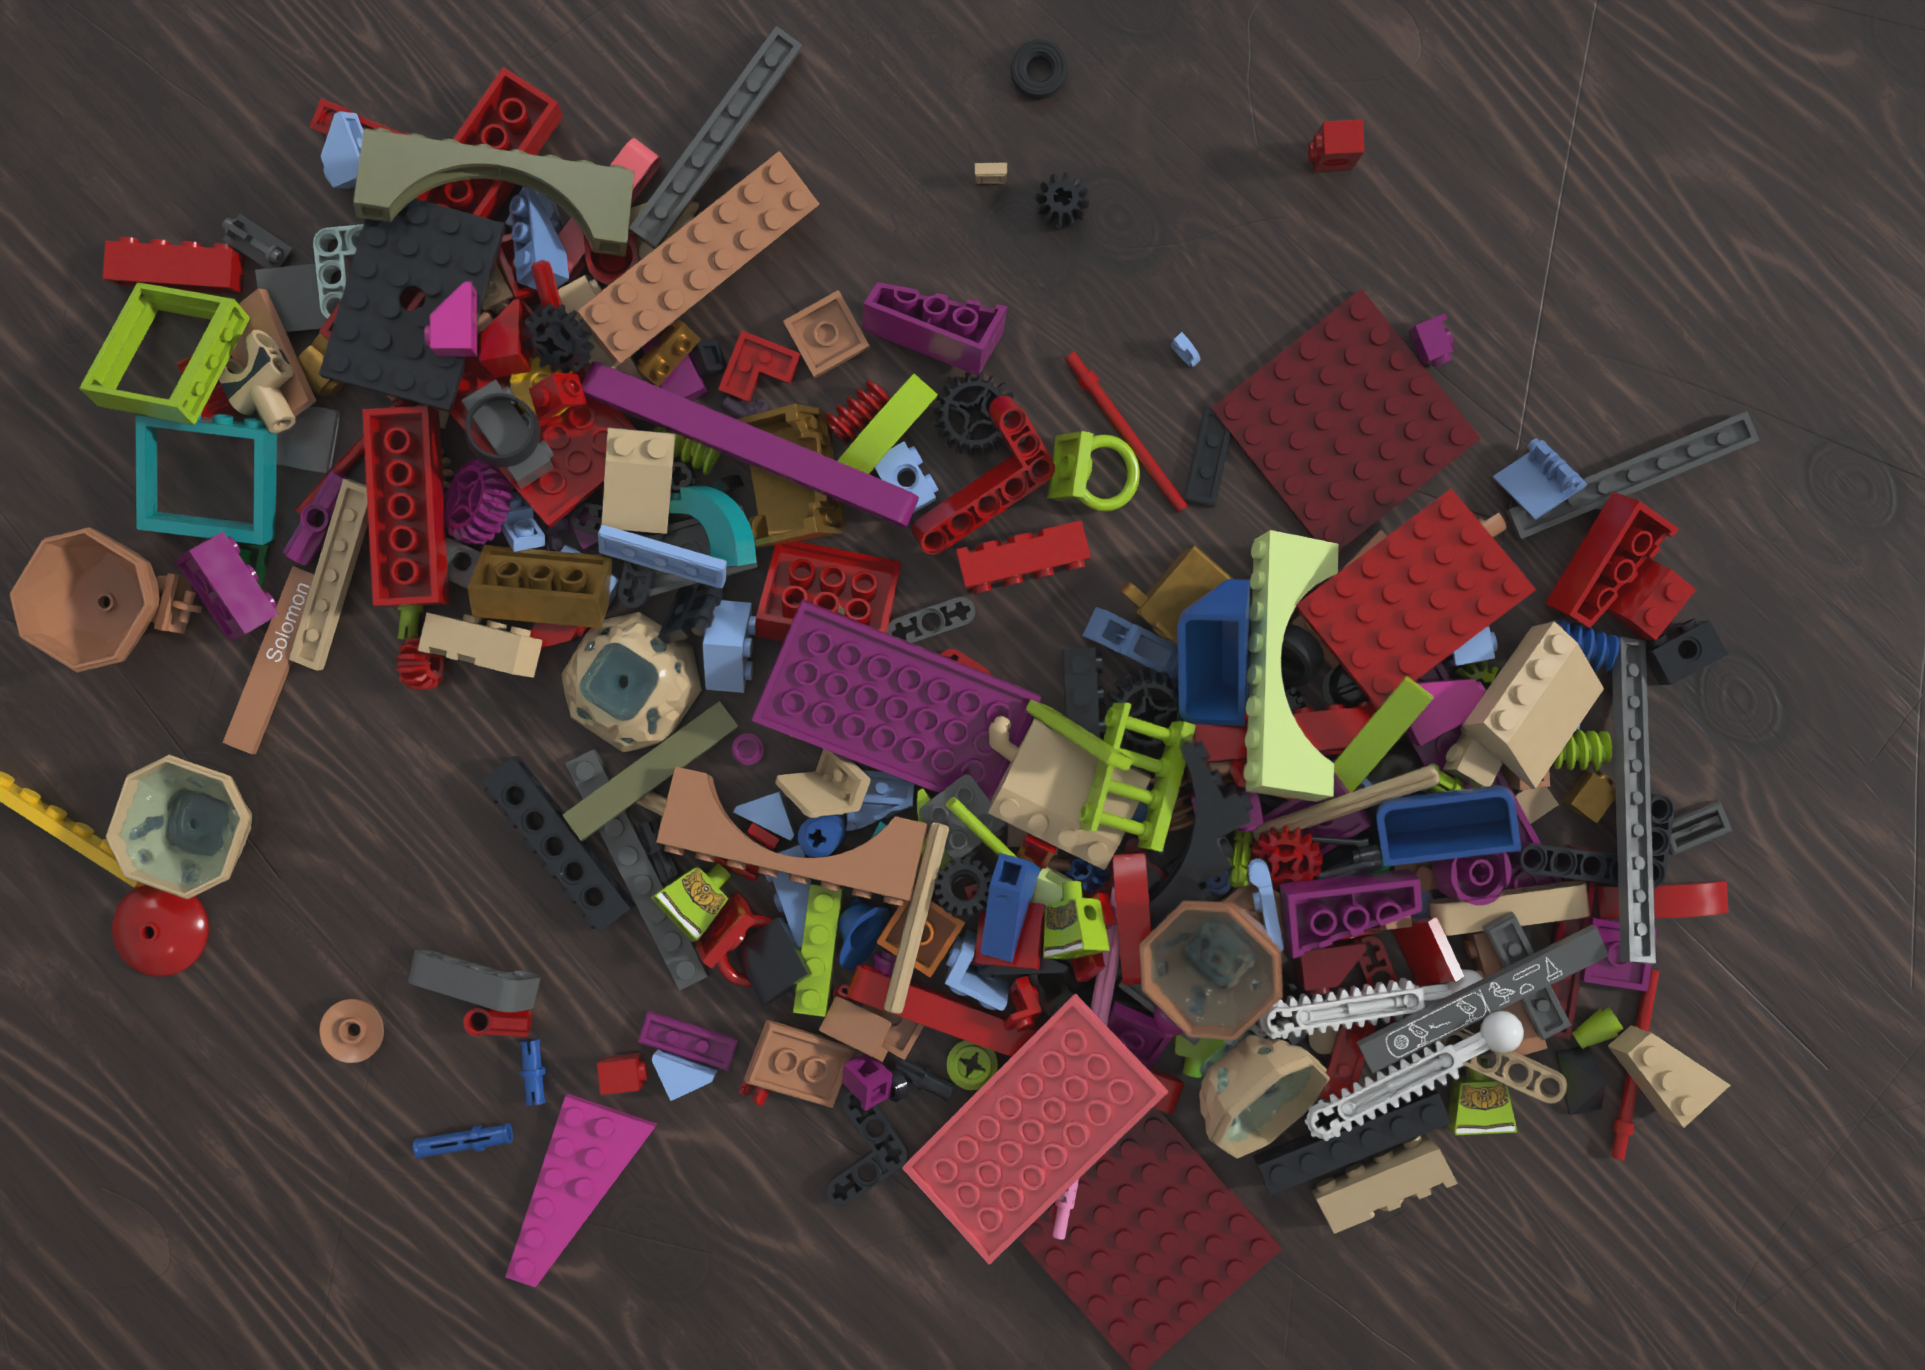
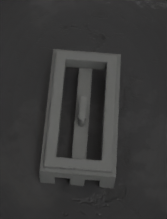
M1720 801L1711 802L1673 818L1672 828L1713 811L1717 813L1672 832L1669 848L1670 855L1678 854L1733 831ZM1719 821L1722 825L1679 844L1675 843V839Z

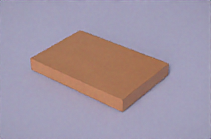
M766 1020L743 1080L747 1084L833 1108L842 1086L843 1066L852 1059L856 1049L831 1038Z

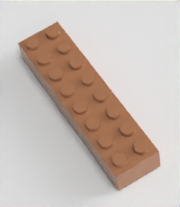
M778 151L576 311V318L578 321L585 320L587 322L584 326L586 331L592 332L591 337L612 363L617 366L816 208L819 202L782 153Z

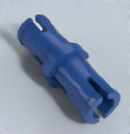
M530 1038L519 1041L522 1057V1069L519 1071L520 1077L524 1079L525 1105L532 1106L533 1102H535V1105H540L546 1102L542 1076L545 1074V1066L541 1064L540 1038H533L532 1041H530Z

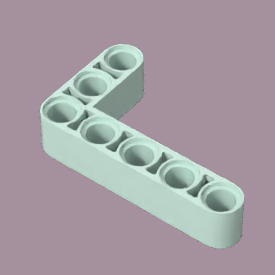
M364 224L324 228L319 230L314 237L313 246L320 309L327 319L341 301ZM337 239L338 247L329 253L328 244L332 240ZM340 270L342 273L340 281L332 284L331 277L333 273Z

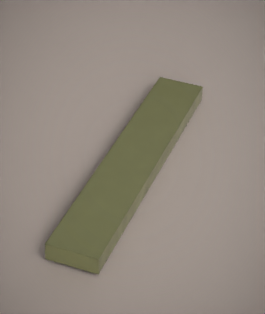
M720 701L562 816L578 838L584 841L672 777L675 766L680 768L686 767L737 730L739 726Z

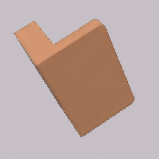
M836 996L819 1031L883 1062L888 1050L881 1047L891 1027V1022Z

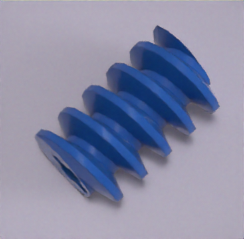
M1560 619L1558 622L1554 621L1578 643L1588 662L1592 661L1594 672H1597L1602 665H1605L1606 672L1610 671L1620 646L1619 638L1616 635H1609L1607 637L1603 631L1594 633L1592 628L1585 627L1582 629L1578 623L1570 625L1566 619Z
M835 814L807 819L801 825L798 832V842L801 849L813 858L826 857L831 854L845 840L848 834L846 831L847 816L845 814Z

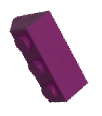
M222 532L189 550L176 559L175 563L227 640L231 642L279 614L275 610L277 605L273 597L268 592H263L257 583L259 578L255 570L249 564L245 565L239 556L240 548L232 537H227Z

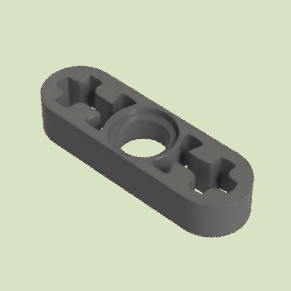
M957 597L892 620L889 623L887 633L892 635V632L896 631L898 623H901L903 627L912 626L913 624L910 619L917 617V627L922 636L915 637L916 632L912 631L906 634L905 640L913 644L968 625L975 617V606L968 598ZM962 603L963 607H970V612L966 613L967 619L961 621L959 616L949 618L953 624L948 627L945 626V617L940 608L947 607V613L956 610L955 604ZM935 613L940 617L938 629L927 631L923 628L922 618L925 614Z

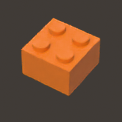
M932 898L914 968L930 978L966 923V920L962 917L955 918L952 914L946 913L940 903ZM905 900L903 906L898 907L876 942L896 956L911 903Z

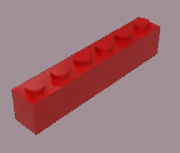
M1371 701L1359 703L1358 707L1345 708L1344 704L1330 705L1326 707V711L1313 712V708L1310 707L1294 710L1293 716L1309 742L1322 755H1332L1343 752L1375 714L1377 709ZM1247 714L1245 726L1194 724L1196 725L1193 735L1197 742L1202 740L1211 758L1207 759L1208 763L1232 761L1233 759L1247 760V747L1245 746V736L1248 731Z

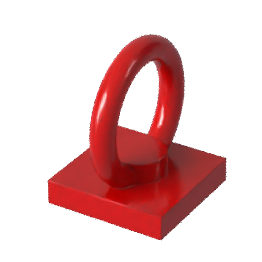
M735 891L703 935L695 941L701 961L711 969L716 965L721 975L732 984L751 988L752 985L747 975L737 972L729 964L727 951L734 950L742 942L748 928H763L772 922L773 919L762 915H753L746 898Z

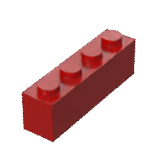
M119 237L118 241H105L103 279L117 286L135 287L137 282L186 291L242 294L245 256L234 251L233 246L221 243H214L213 248L202 247L200 243L182 241L181 246L171 245L169 241L150 239V244L139 243V240L135 238Z

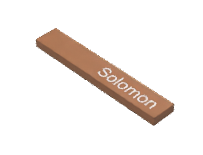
M292 566L275 609L279 615L271 619L223 740L224 744L249 754L257 753L293 662L289 658L315 575L314 573Z

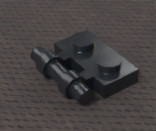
M698 582L678 589L658 634V638L667 645L679 640L683 641L692 633L698 636L704 635L706 628L711 627L715 618L713 614L715 607L719 606L723 599V588L706 587L703 583Z

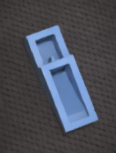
M1095 608L1082 636L1147 668H1155L1158 673L1166 671L1171 679L1176 678L1178 674L1177 647L1170 641L1138 625L1132 624L1107 610Z

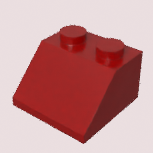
M1647 558L1636 570L1638 576L1631 583L1624 584L1617 591L1618 598L1605 612L1640 640L1652 641L1657 640L1697 589L1672 569Z

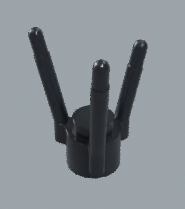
M1312 836V843L1319 842L1321 844L1357 847V850L1351 851L1353 864L1320 872L1317 875L1319 879L1360 875L1382 869L1378 844L1369 845L1368 838L1345 839Z

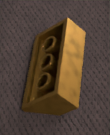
M484 545L467 587L472 616L602 628L609 605L612 557L536 549L514 552L511 547Z

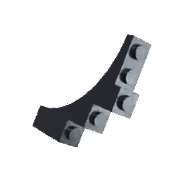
M1193 734L1180 740V749L1191 772L1196 796L1194 822L1191 836L1180 860L1168 877L1149 894L1151 932L1183 901L1212 902L1215 899L1205 880L1231 868V855L1234 854L1233 848L1226 836L1220 837L1252 822L1250 810L1254 809V806L1246 791L1240 793L1236 784L1223 790L1226 787V783L1218 769L1212 770L1207 759L1211 758L1207 747L1202 740L1197 742Z

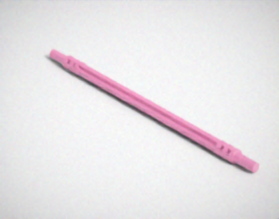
M1112 887L1110 903L1116 924L1106 931L1109 951L1102 952L1106 968L1096 976L1090 1008L1106 1026L1120 957L1115 887ZM1079 1179L1055 1201V1205L1058 1207L1052 1236L1056 1239H1065L1070 1209L1074 1208Z

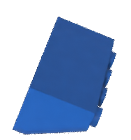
M1230 579L1222 582L1183 610L1179 616L1177 626L1179 713L1189 723L1245 726L1246 704L1249 691L1247 672L1249 669L1250 580Z
M1495 785L1391 798L1383 801L1377 808V824L1384 866L1521 850L1515 800L1511 791L1503 786Z

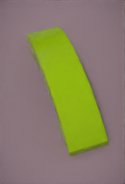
M913 374L839 458L838 462L870 474L938 394L918 376Z

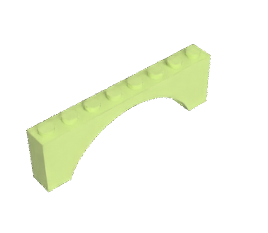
M1272 530L1254 539L1251 549V556L1254 559L1253 574L1250 579V587L1253 589L1252 605L1249 610V618L1252 623L1251 636L1248 641V649L1251 653L1250 667L1247 672V681L1249 683V699L1246 704L1248 731L1245 736L1247 763L1244 768L1246 791L1314 802L1333 797L1334 764L1309 742L1290 710L1282 681L1281 650L1284 632L1296 604L1315 585L1332 578L1338 573L1339 544Z

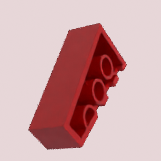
M1613 492L1545 604L1565 617L1591 628L1618 598L1617 591L1624 584L1631 583L1638 576L1636 570L1647 558L1653 559L1661 550L1659 547L1660 543L1667 536L1672 538L1679 528L1642 502Z

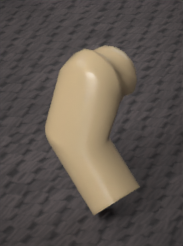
M999 716L989 726V743L995 751L1011 762L1018 747L1009 741L1008 730L1011 728V722L1006 717Z

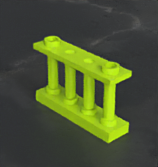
M1113 703V707L1108 710L1105 717V726L1107 728L1103 741L1133 759L1131 765L1155 772L1157 778L1154 789L1151 791L1111 779L1114 766L1098 759L1087 802L1082 805L1079 812V821L1081 822L1079 829L1097 832L1099 824L1138 835L1140 840L1138 847L1162 852L1186 765V760L1180 749V740L1190 734L1194 735L1196 725L1188 722H1171V726L1164 728L1128 716L1131 708L1129 703ZM1128 729L1162 740L1165 745L1162 758L1158 760L1120 748L1124 730ZM1107 792L1145 803L1148 808L1145 821L1140 823L1104 812L1103 807Z

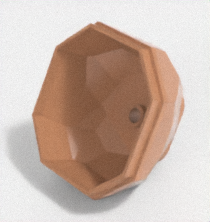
M84 528L44 538L10 592V598L21 639L79 673L120 663L127 659L159 606L158 580L148 560L93 528ZM109 597L110 605L106 608L104 600Z

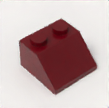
M1356 937L1333 941L1332 945L1321 949L1317 947L1304 952L1305 955L1292 958L1294 981L1305 991L1309 990V994L1329 993V988L1338 987L1366 952V944Z

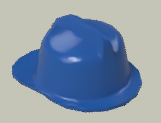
M854 897L840 916L838 931L844 943L840 951L839 962L844 969L852 970L856 968L857 964H862L871 955L881 931L889 918V910L886 907L879 906L875 908L863 899Z

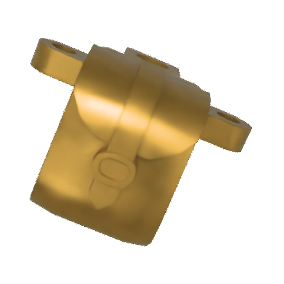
M1193 545L1191 548L1185 549L1172 562L1146 595L1129 581L1120 589V592L1136 606L1135 612L1147 621L1158 635L1163 639L1166 638L1178 648L1177 626L1181 612L1222 582L1233 578L1196 545Z

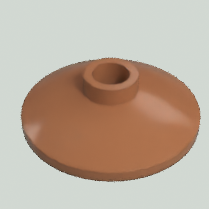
M359 999L342 1000L331 1006L324 1014L320 1023V1039L325 1050L333 1058L345 1063H358L368 1059L379 1049L384 1037L383 1021L378 1011L369 1003ZM353 1023L359 1025V1034L352 1032L351 1026Z

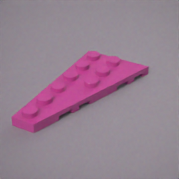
M571 1094L565 1096L506 1278L532 1287L538 1285L656 1127L657 1123Z

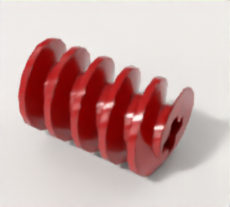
M870 380L865 382L867 393L859 388L855 390L858 401L849 396L845 399L848 409L839 404L835 407L838 417L831 413L825 415L830 429L847 449L849 447L846 438L854 441L857 438L856 430L858 429L862 432L866 428V422H871L891 399L878 384L876 385Z

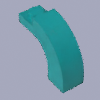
M708 486L680 487V492L670 493L669 513L691 515L703 525L709 538L711 557L727 561V566L756 563L755 541L751 526L744 512L732 498L720 490Z

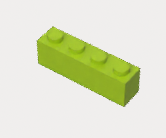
M813 881L810 884L801 950L812 975L797 983L793 1013L825 1017L829 1009L839 934L838 920L842 912L845 887L840 886V891L838 892L821 888L820 881Z

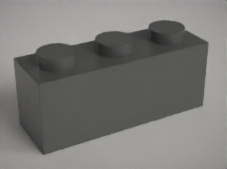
M495 379L463 399L462 402L469 413L472 406L487 395L495 393L513 395L508 386L501 388ZM496 400L487 403L472 418L497 455H505L518 450L524 445L530 434V418L526 413L522 415L518 413L513 406L516 404L514 401ZM543 439L538 442L535 451L528 459L520 464L506 468L520 489L554 469L550 460L554 454Z

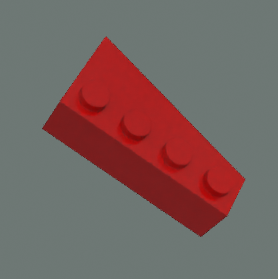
M1082 520L1042 529L1033 535L1032 533L1015 535L1007 538L1005 542L1000 540L985 542L976 546V549L969 551L967 547L956 549L966 591L973 589L974 595L991 591V584L1003 581L1005 587L1023 583L1022 577L1035 574L1036 579L1054 575L1053 569L1066 566L1067 571L1085 567L1084 561L1091 558Z

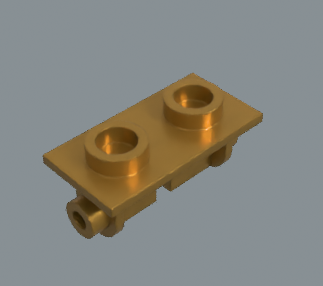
M678 320L675 324L672 322L670 327L658 339L662 343L659 349L653 345L638 360L640 364L636 368L657 387L665 381L701 340L681 320Z

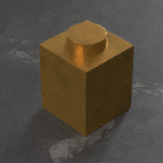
M1597 771L1596 774L1583 772L1561 802L1584 820L1597 823L1616 799V789L1612 787L1614 781L1600 771Z

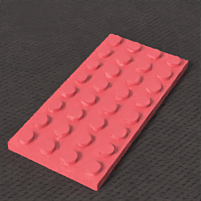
M1075 994L953 1115L902 1169L990 1265L1168 1093V1090Z

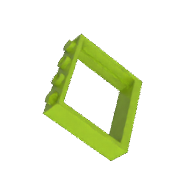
M137 282L79 389L99 407L195 425L250 317L235 299ZM158 310L210 319L211 321L169 400L116 390Z

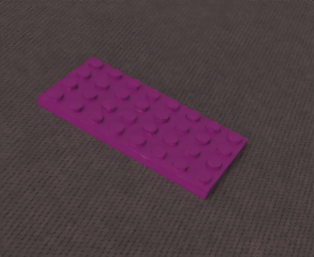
M801 599L751 719L753 722L937 793H941L960 777L968 774L972 776L991 801L1011 762L990 746L989 726L991 723H994L996 717L1003 716L1009 719L1011 722V728L1008 730L1009 741L1019 748L1033 717L1027 712L1026 708L1030 700L1040 702L1041 696Z

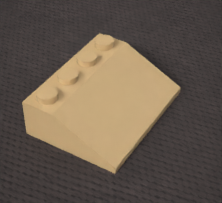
M1556 622L1532 626L1462 726L1531 789H1536L1604 688L1578 643Z
M1034 718L992 796L988 813L1103 870L1106 869L1125 834L1124 831L1101 824L1098 825L1097 832L1079 829L1081 823L1079 821V812L1082 805L1087 802L1098 758L1045 723ZM1130 766L1129 770L1114 767L1111 779L1146 790L1151 775ZM1107 792L1103 811L1131 820L1139 801Z

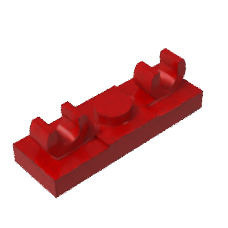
M1365 1020L1364 1027H1359L1355 1022H1352L1351 1029L1345 1028L1343 1024L1339 1025L1326 1067V1074L1330 1079L1320 1098L1330 1100V1095L1334 1093L1341 1099V1089L1346 1088L1351 1093L1354 1092L1353 1083L1359 1082L1365 1062L1356 1042L1373 1034L1376 1025L1370 1024L1368 1020Z

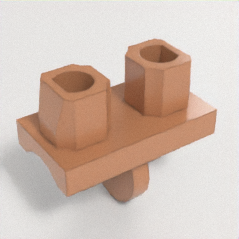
M168 573L167 576H158L159 593H162V598L151 622L155 623L154 629L185 634L191 612L201 613L202 606L193 604L196 592H193L194 589L183 575Z

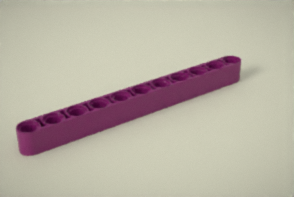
M592 361L582 383L584 395L595 401L897 526L907 528L919 500V496L908 490L604 364Z

